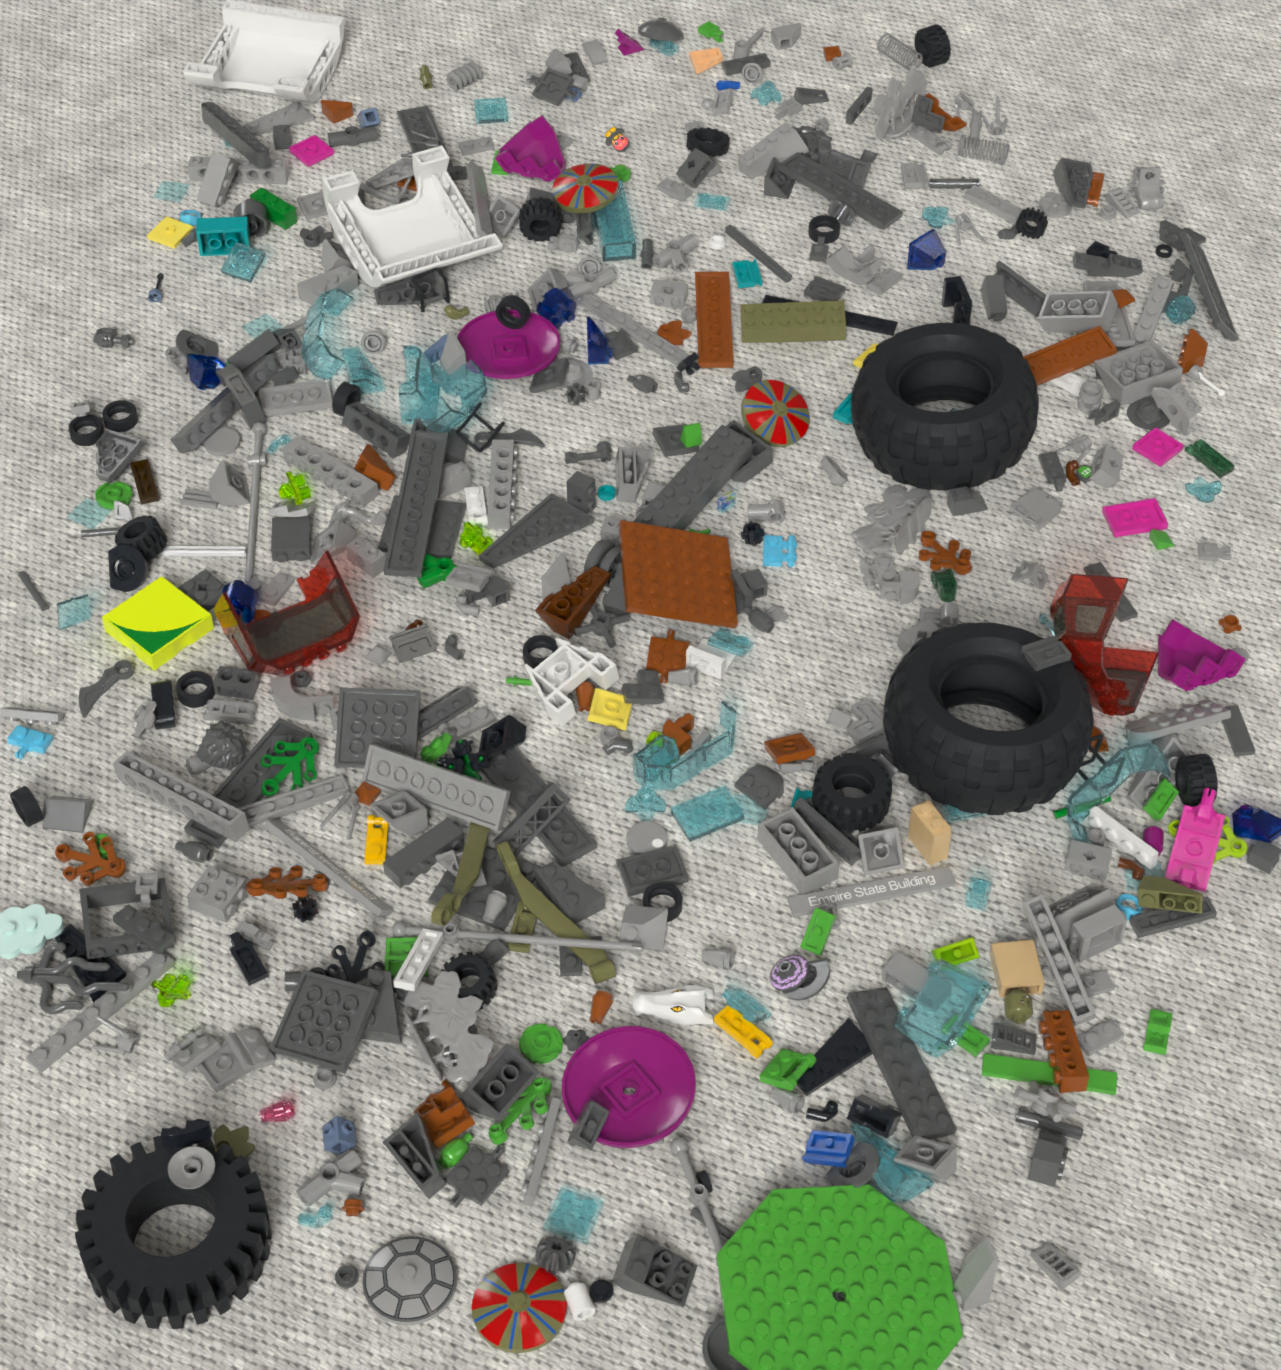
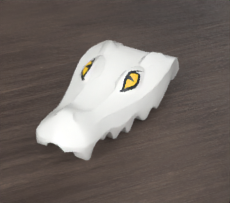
M686 985L659 992L639 991L634 994L633 1008L638 1016L642 1013L653 1015L655 1019H661L665 1022L670 1021L675 1025L713 1024V1015L705 1013V999H713L714 991L698 985Z

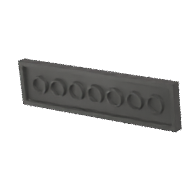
M428 105L397 111V117L412 153L426 150V145L411 143V140L426 142L428 139L412 134L411 130L440 139L441 146L447 152ZM449 159L447 172L451 178H456L455 168L451 159Z
M798 152L779 164L778 170L786 176L795 179L797 182L802 183L833 202L834 200L841 201L853 209L856 215L880 229L885 230L903 215V211Z
M1185 233L1181 238L1183 242L1181 246L1187 252L1185 256L1191 263L1190 269L1196 275L1194 279L1200 286L1198 289L1204 296L1203 302L1208 307L1207 312L1209 316L1213 319L1211 323L1216 330H1221L1225 339L1229 338L1231 341H1237L1239 337L1205 252Z
M279 718L212 796L235 808L260 801L264 796L261 791L263 782L267 779H273L285 766L278 765V767L271 765L269 768H264L260 764V760L264 755H271L272 736L292 735L293 743H300L305 737L313 738L312 733ZM292 751L290 756H295L299 751ZM265 758L264 762L270 764V760ZM266 786V790L268 791L271 788L270 786ZM193 819L184 827L185 833L218 849L227 839L225 836Z
M515 748L489 759L488 761H490L491 766L488 769L484 768L481 770L492 785L511 791L508 803L517 814L546 786L544 781ZM553 794L551 806H558L561 801ZM565 806L537 835V838L562 867L597 848L595 840ZM540 808L536 812V821H544L547 818V808ZM526 823L533 832V823Z
M887 987L848 993L846 999L912 1137L916 1135L917 1137L934 1139L955 1134L957 1129Z

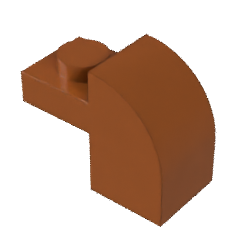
M687 713L683 717L678 718L675 723L669 719L664 723L663 746L675 758H679L691 748V736L688 732L694 728V716Z

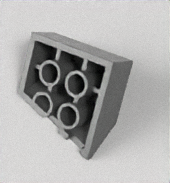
M733 420L726 427L751 439L753 454L731 479L735 482H747L773 462L772 448Z

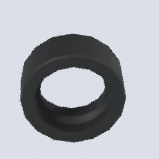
M828 215L816 216L809 222V237L814 242H818V236L825 237V244L833 243L840 236V223L837 219ZM829 227L833 230L830 232H820L816 228Z
M507 295L502 298L495 310L500 323L510 329L522 328L530 317L528 304L520 297L514 295ZM508 306L517 310L521 318L510 315L505 307Z
M347 382L339 385L332 402V409L335 414L344 416L346 405L360 402L361 392L359 386Z
M126 400L113 401L107 404L102 412L105 427L112 431H129L138 422L135 405ZM126 412L130 414L124 419H111V416L116 413Z
M87 414L86 416L76 417L69 424L70 438L73 443L79 446L96 444V441L104 433L103 423L95 415ZM85 426L96 427V430L88 434L77 433V430Z
M545 635L529 638L523 645L524 664H528L532 669L537 667L546 658H535L530 655V652L536 648H547L554 653L558 649L556 640Z
M202 671L188 672L182 675L176 683L178 700L187 707H203L207 704L208 700L213 699L215 694L212 678L209 674ZM198 683L207 686L199 694L190 695L184 692L192 684Z
M23 786L10 793L12 804L27 827L43 820L40 806L28 787Z
M665 882L649 886L643 893V907H652L650 900L657 895H668L674 899L675 905L668 909L667 922L676 919L682 912L683 897L681 891L676 886Z

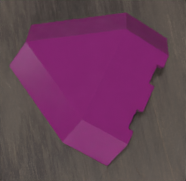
M543 115L528 122L499 149L495 157L504 172L519 173L521 176L541 178L543 181L548 182L558 177L566 166L554 126H551Z
M1174 619L1170 621L1163 635L1158 634V676L1185 691L1193 690L1194 687L1201 685L1206 686L1218 682V680L1226 677L1236 676L1246 660L1229 648L1225 650L1192 632Z

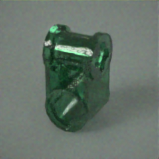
M951 568L941 572L931 571V582L939 598L944 602H953L956 599L957 582Z

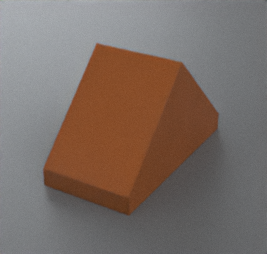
M321 100L322 113L333 124L354 115L352 102Z

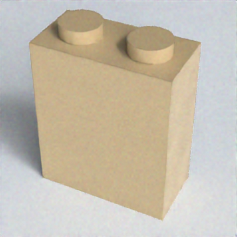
M930 800L912 807L908 830L910 841L930 866L948 858L952 828Z
M1034 940L991 944L989 955L1000 997H1006L1013 990H1024L1029 995L1041 994L1043 992L1045 982Z

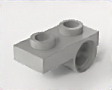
M947 602L941 606V609L920 608V623L929 618L938 628L957 626L959 624L958 606Z

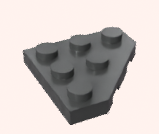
M107 429L96 441V447L98 448V453H96V463L98 465L96 475L98 478L109 483L116 480L118 475L145 446L143 440Z

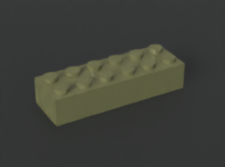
M844 300L740 304L742 343L846 340Z

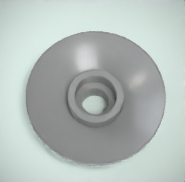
M196 1146L181 1149L174 1154L168 1164V1175L171 1181L183 1189H195L203 1186L212 1178L215 1172V1161L212 1154L208 1150Z

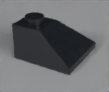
M507 715L482 731L479 751L483 750L486 753L487 760L512 750L524 743L527 726L511 715Z

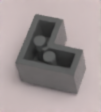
M1039 1132L1028 1180L1055 1187L1056 1180L1061 1181L1069 1148L1065 1147L1067 1138Z

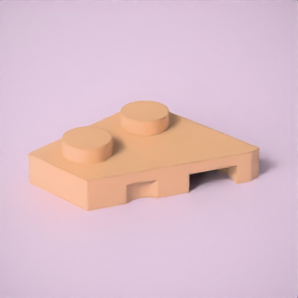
M719 47L689 52V58L696 74L723 62V56Z

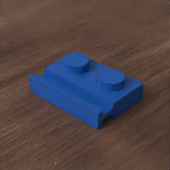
M812 1130L805 1148L806 1154L802 1159L809 1164L846 1168L847 1164L845 1162L847 1158L849 1159L855 1138L852 1134Z

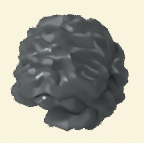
M222 720L218 723L210 724V729H206V735L203 737L202 744L199 745L197 750V757L201 759V762H206L210 766L232 770L233 767H236L242 761L246 751L247 742L244 739L243 731L237 729L234 725L224 723Z

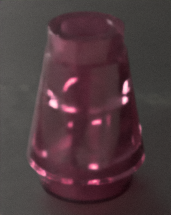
M284 1099L264 1109H260L262 1123L289 1122V1119L295 1116L291 1100L286 1101Z

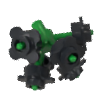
M466 739L457 741L455 747L451 749L454 758L447 757L448 754H445L444 758L440 757L436 761L437 766L478 780H482V777L477 774V771H481L484 768L488 769L491 763L487 760L486 753L483 750L475 754L470 753L472 751L471 744L474 742L473 740L467 741Z

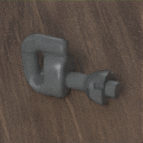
M100 328L93 337L94 343L103 348H112L114 344H121L124 348L134 345V338H131V335L126 334L122 337H116L117 329Z

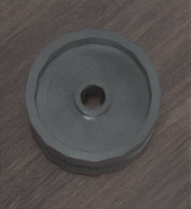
M604 539L598 541L587 556L584 572L593 566L609 572L611 576L605 584L606 587H609L611 579L616 576L617 565L621 561L620 547H615L613 543Z

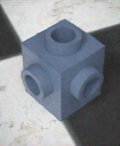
M336 1116L322 1126L324 1150L342 1155L348 1149L351 1150L356 1146L353 1121Z

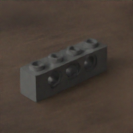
M360 402L346 405L342 425L360 435L362 439L374 444L376 448L383 450L391 457L395 458L407 451L410 434Z

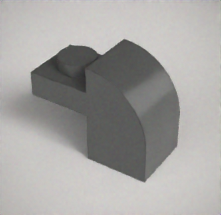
M496 575L489 577L488 583L481 592L465 589V595L469 604L483 598H487L492 607L510 601L508 586Z

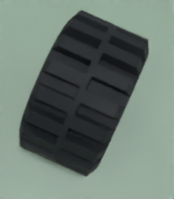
M938 24L919 29L915 34V49L918 53L922 54V63L926 67H934L949 61L951 55L950 41L942 26Z
M535 197L531 201L527 200L526 204L522 205L519 211V227L524 237H527L530 241L534 240V242L550 241V236L557 237L561 229V211L556 202L550 201L549 198L543 199V197H539V199H536ZM536 219H545L544 221H536Z
M146 515L128 521L115 535L117 546L130 545L137 548L147 562L163 551L168 540L156 518Z
M1208 754L1187 755L1178 758L1175 769L1176 788L1179 791L1178 795L1184 805L1197 806L1200 804L1203 789L1210 788L1208 796H1210L1211 789L1217 792V773L1214 763Z
M463 952L459 953L457 958L451 957V962H446L444 964L445 970L441 969V971L456 972L460 981L471 975L479 977L478 982L474 986L466 989L460 988L458 997L464 998L472 995L483 1000L482 1005L491 1003L490 998L494 999L496 995L494 991L497 990V979L488 960L485 957L482 958L478 953L473 955L472 952H467V955H463Z

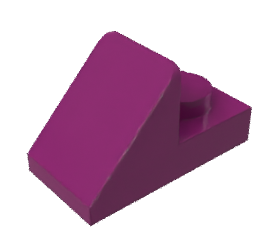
M619 28L616 30L617 41L620 43L618 49L624 56L644 50L634 38Z

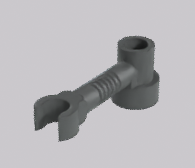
M602 441L597 444L596 452L579 454L576 452H566L565 463L571 464L582 460L599 458L601 462H609L612 459L610 454L612 451L611 445L607 441Z

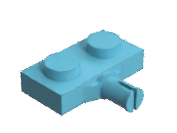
M17 725L7 739L8 744L19 747L15 756L18 759H22L27 751L44 754L53 741V735Z

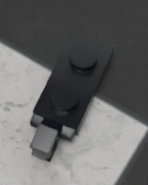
M238 932L229 935L231 938L230 942L233 945L229 948L231 955L248 986L267 978L268 973L251 942L247 940L242 941Z

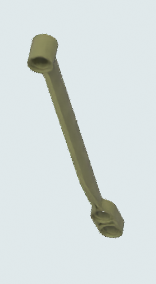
M470 822L453 892L446 893L434 907L431 916L433 924L447 925L458 911L464 896L478 880L490 828Z
M504 841L496 844L499 857L523 905L556 937L591 940L521 874L508 842ZM568 947L588 966L595 984L616 977L613 963L602 949Z

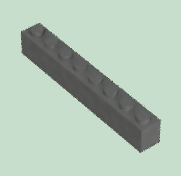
M268 354L260 357L242 372V375L253 393H255L280 367L272 355ZM226 387L170 439L180 453L193 451L240 407L229 388Z

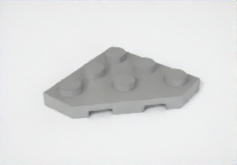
M400 159L365 181L366 185L379 189L384 185L414 176L412 159Z

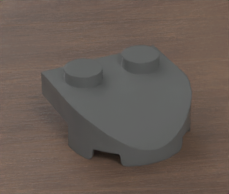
M765 766L751 767L734 784L737 790L764 810L776 798L780 799L784 794L782 776Z

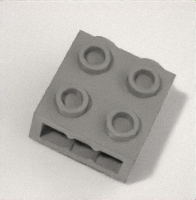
M209 865L187 895L189 908L226 923L230 916L235 914L239 903L247 897L246 881L243 878Z

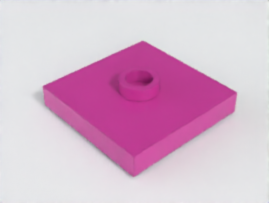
M316 135L289 147V152L307 167L334 155V149Z
M1155 427L1134 443L1132 449L1159 467H1162L1181 452L1184 445Z

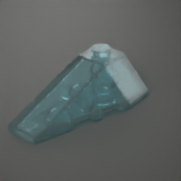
M854 1122L850 1124L858 1143H869L878 1151L880 1164L874 1178L877 1185L884 1191V1196L893 1202L896 1200L907 1202L933 1186L934 1182L928 1176L894 1162V1157L899 1151L896 1152L890 1147H885L887 1141L878 1134Z

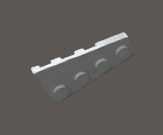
M295 102L243 125V127L253 136L272 132L275 125L296 126L306 121H314V117L298 102Z

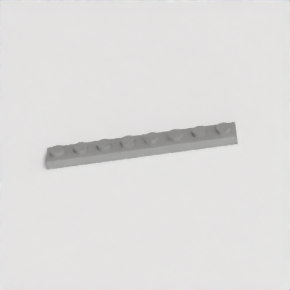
M163 951L159 954L156 952L120 981L129 984L130 988L127 991L106 992L26 1057L27 1062L38 1072L42 1073L103 1024L95 1018L96 1015L108 1020L175 965V961Z

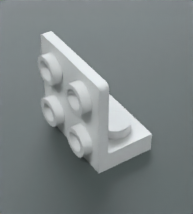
M703 638L697 648L689 646L686 650V666L722 679L737 656V650Z

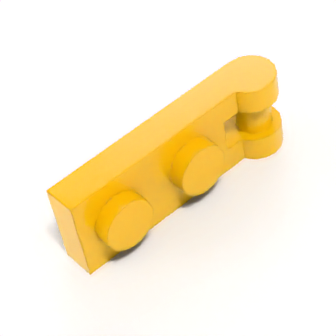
M368 815L365 864H383L386 860L389 824L383 818L375 817V815ZM374 825H382V828H374Z
M728 1004L714 1016V1023L746 1048L756 1059L762 1055L763 1050H768L773 1046L772 1040L731 1005ZM755 1039L759 1041L757 1045L753 1042Z

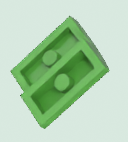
M418 937L386 938L385 971H390L392 978H395ZM428 968L423 977H428Z

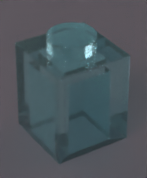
M972 877L966 894L965 907L985 912L991 893L992 882Z

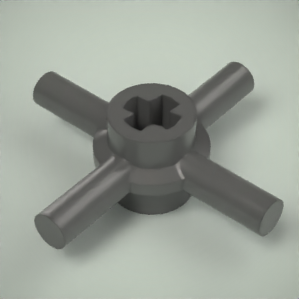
M594 603L590 609L593 616L590 624L574 628V634L578 636L593 631L597 636H604L609 648H613L616 646L610 633L613 625L628 622L630 617L628 614L611 618L608 613L599 612Z

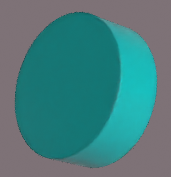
M611 485L599 487L597 491L598 498L603 501L614 499L616 496L615 488Z

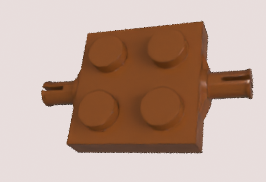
M668 630L666 638L651 636L646 670H657V673L661 674L660 683H663L664 677V683H668L669 671L686 668V650L689 647V642L674 640V630H672L671 635V630Z

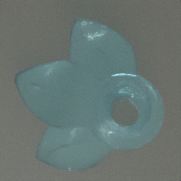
M770 81L763 82L760 87L753 89L751 92V98H758L762 106L767 105L771 100L780 103L782 99L781 93L776 90L775 84Z
M926 207L922 212V218L928 221V224L933 228L941 229L942 225L954 223V220L947 215L949 211L947 207Z
M1198 476L1194 484L1186 483L1185 488L1188 493L1196 496L1199 501L1209 503L1214 500L1215 495L1221 492L1222 485L1220 481H1214L1209 484L1201 476Z
M649 786L641 787L636 796L630 797L625 804V812H637V816L641 821H651L655 812H665L666 809L665 801L657 797L656 792Z

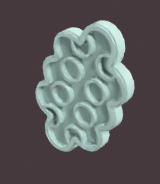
M33 904L24 909L19 907L7 908L0 913V957L12 959L20 953H37L44 947L47 939L55 938L62 933L65 927L62 917L55 913L47 914L45 908L39 904Z

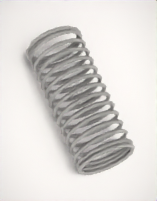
M889 33L882 35L878 40L877 50L910 71L909 65L913 63L916 55L917 59L912 66L917 62L919 55L920 59L915 68L917 69L921 65L922 54ZM889 35L887 38L890 37V39H889L890 41H889V43H888V45H887V47H886V53H885V46H884V52L882 51V47H883V44H884L885 40H884L883 43H882L881 50H880V44H881V41L883 40V38H884L885 36Z
M962 135L960 138L958 155L962 154L964 156L963 149L966 135ZM969 136L967 137L966 146H965V152H964L966 157H967L968 155H969V157H971V155H970V149H971L972 142H973V136H972L971 139H970L969 150H968V154L966 155V151H967V147H968V143H969V138H970ZM975 137L972 148V157L974 158L976 156L977 159V151L979 148L980 138H978L976 152L974 156V149L977 138ZM984 139L981 140L980 150H979V155H978V156H979V159H982V157H981V150H982V146H983ZM987 139L985 140L984 148H983V153H982L983 160H985V158H984V152H985L986 145H987ZM989 140L988 146H987V152H986V160H987V161L989 160V158H988V152H989L991 140ZM992 141V145H991V150H990V155H989L990 161H992V160H991V154H992L993 147H994V141ZM996 142L995 148H994V154H993V161H994V162H996V160H995V153H996V150H997L998 142ZM1001 142L999 143L998 152H997V157H996L997 163H999L998 157H999V152H1000V148H1001ZM1003 143L999 160L1001 164H1005V159L1008 157L1010 145L1007 143L1006 145Z

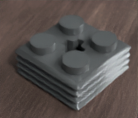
M207 570L199 572L198 575L178 587L180 591L207 612L230 597L229 588Z

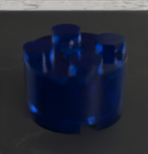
M553 288L545 293L543 296L545 299L542 303L539 301L537 305V314L549 320L556 329L560 328L565 321L571 322L575 318L576 302L559 288Z
M235 580L233 583L224 585L221 589L216 608L218 616L227 623H232V620L242 621V624L250 623L254 619L259 592L241 580Z

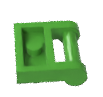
M782 1048L759 1075L760 1082L792 1091L804 1072L816 1063V1057L811 1053L804 1055Z

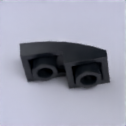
M203 1119L186 1120L185 1128H162L161 1139L164 1148H178L205 1141L212 1137L213 1132L210 1121Z

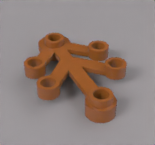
M923 531L921 533L920 541L924 547H932L937 551L931 552L924 549L919 551L918 558L921 561H928L930 558H934L930 561V568L932 570H940L941 567L950 568L960 575H965L972 571V565L969 561L971 559L970 550L962 549L959 559L955 557L956 551L959 550V541L950 540L948 544L949 551H947L935 541L936 534L934 532Z
M86 832L82 838L88 846L91 855L74 851L67 844H60L55 850V856L61 862H68L72 859L85 863L76 868L69 866L64 869L63 876L68 881H73L77 876L81 875L80 880L85 886H90L95 881L108 875L114 878L121 877L126 871L125 861L116 856L113 848L114 842L108 836L100 840V846L106 851L108 860L101 858L96 844L97 837L93 832ZM97 867L103 868L93 874L88 872Z
M273 867L269 869V875L266 877L250 880L246 884V889L251 896H262L266 893L275 898L283 899L287 897V892L297 897H306L308 895V886H311L312 890L317 892L326 891L328 889V879L324 874H316L313 879L294 880L302 877V867H290V873L282 877L281 868Z

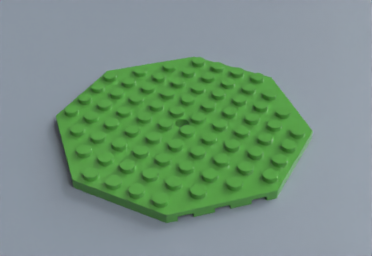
M869 1184L858 1188L853 1187L854 1185L773 1189L716 1255L729 1354L749 1370H938L963 1337L957 1303L952 1294L954 1287L945 1241ZM834 1292H843L845 1300L837 1301L833 1298L832 1294Z

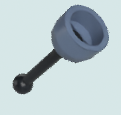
M162 273L157 275L156 288L149 291L148 300L150 302H160L162 299V292L159 290L161 280L164 278Z

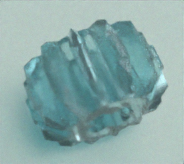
M1180 295L1179 298L1175 297L1173 301H1170V305L1166 307V315L1172 323L1181 325L1183 322L1187 323L1188 319H1192L1191 316L1195 314L1196 306L1191 298Z

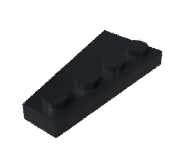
M71 923L64 928L60 935L55 937L56 943L63 942L66 944V949L62 951L66 959L81 957L88 962H106L110 965L108 971H88L77 965L71 966L83 987L96 982H120L127 976L125 970L110 957L87 959L85 935ZM96 991L90 994L89 997L92 1002H95L107 991Z
M849 1018L814 1055L816 1063L809 1067L797 1081V1086L806 1096L872 1055V1051L863 1033Z

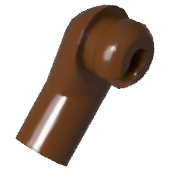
M1076 460L1068 461L1066 464V477L1072 486L1080 485V480L1074 471L1079 468Z
M1120 857L1117 867L1133 871L1132 878L1142 880L1145 869L1134 860Z

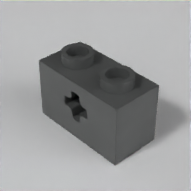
M694 148L683 165L679 167L676 175L681 181L695 189L715 163L710 156Z
M576 471L566 482L567 502L588 513L590 510L593 511L597 504L595 479Z

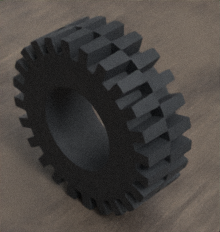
M161 1136L153 1137L154 1152L146 1154L141 1142L130 1146L133 1161L127 1163L118 1153L110 1159L113 1176L100 1169L94 1175L93 1180L96 1191L85 1189L81 1199L85 1210H77L75 1220L79 1231L75 1232V1238L92 1288L98 1298L103 1296L106 1307L115 1314L121 1308L125 1320L133 1324L137 1322L142 1314L147 1328L159 1329L162 1317H168L172 1329L184 1328L185 1314L193 1313L196 1324L199 1325L208 1321L207 1307L214 1305L219 1314L222 1315L230 1310L229 1294L232 1293L242 1300L249 1293L247 1278L256 1282L259 1280L262 1274L260 1260H268L270 1253L268 1239L272 1238L266 1200L259 1177L256 1172L251 1173L249 1163L242 1155L235 1159L232 1148L225 1143H222L218 1150L215 1151L212 1138L199 1142L196 1147L204 1148L212 1154L215 1161V1172L212 1178L203 1186L195 1189H183L171 1181L168 1175V1164L174 1154L181 1149L192 1147V1145L164 1148ZM180 1204L194 1205L208 1211L215 1218L207 1237L195 1248L183 1254L169 1257L154 1256L143 1252L134 1245L135 1237L142 1224L151 1215L163 1208Z

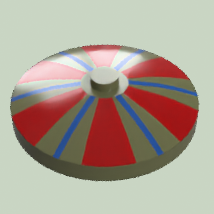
M587 163L576 165L563 171L555 179L552 192L554 200L560 208L572 213H590L609 205L617 196L619 185L617 176L611 169L600 164Z
M763 380L755 383L743 397L741 403L743 421L747 429L767 445L787 447L798 442L807 432L810 423L807 404L803 397L790 385L777 380Z
M513 1263L495 1269L480 1282L472 1300V1317L480 1336L491 1346L510 1353L531 1352L547 1345L560 1332L567 1313L564 1289L557 1278L550 1272H546V1269L529 1263Z

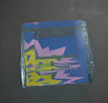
M731 490L718 498L717 510L721 514L735 507L736 493Z

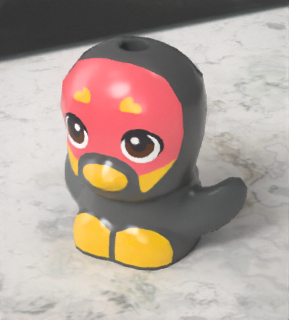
M610 128L605 133L606 146H610L611 143L616 151H626L629 147V140L621 134L625 133L624 129Z

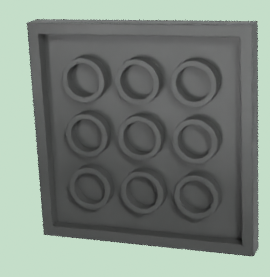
M397 495L393 497L378 545V549L382 552H387L399 497ZM436 501L426 554L437 558L446 557L452 559L465 514L466 503Z
M340 687L334 767L364 769L370 744H376L416 758L421 692L418 690Z
M465 843L463 844L458 853L463 851ZM486 846L481 867L487 884L472 886L462 899L456 914L504 932L516 913L518 901H521L506 872L497 849ZM515 857L521 874L533 885L536 880L535 870L541 868V866ZM448 870L429 897L428 901L430 904L437 905L446 893L453 892L456 877ZM493 890H497L507 896V905L494 923H488L483 920L487 897Z
M303 970L269 1051L346 1074L379 991L374 988Z

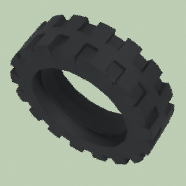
M694 128L687 133L686 147L691 152L694 148H697L708 156H722L728 152L730 137H728V134H724L723 131H718V129Z

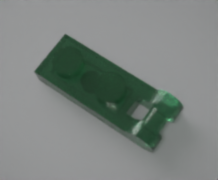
M1202 439L1197 440L1194 445L1190 444L1185 447V452L1195 457L1219 478L1234 471L1235 465Z

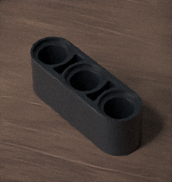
M171 680L151 683L152 701H155L157 704L153 712L156 716L154 722L156 730L176 727Z

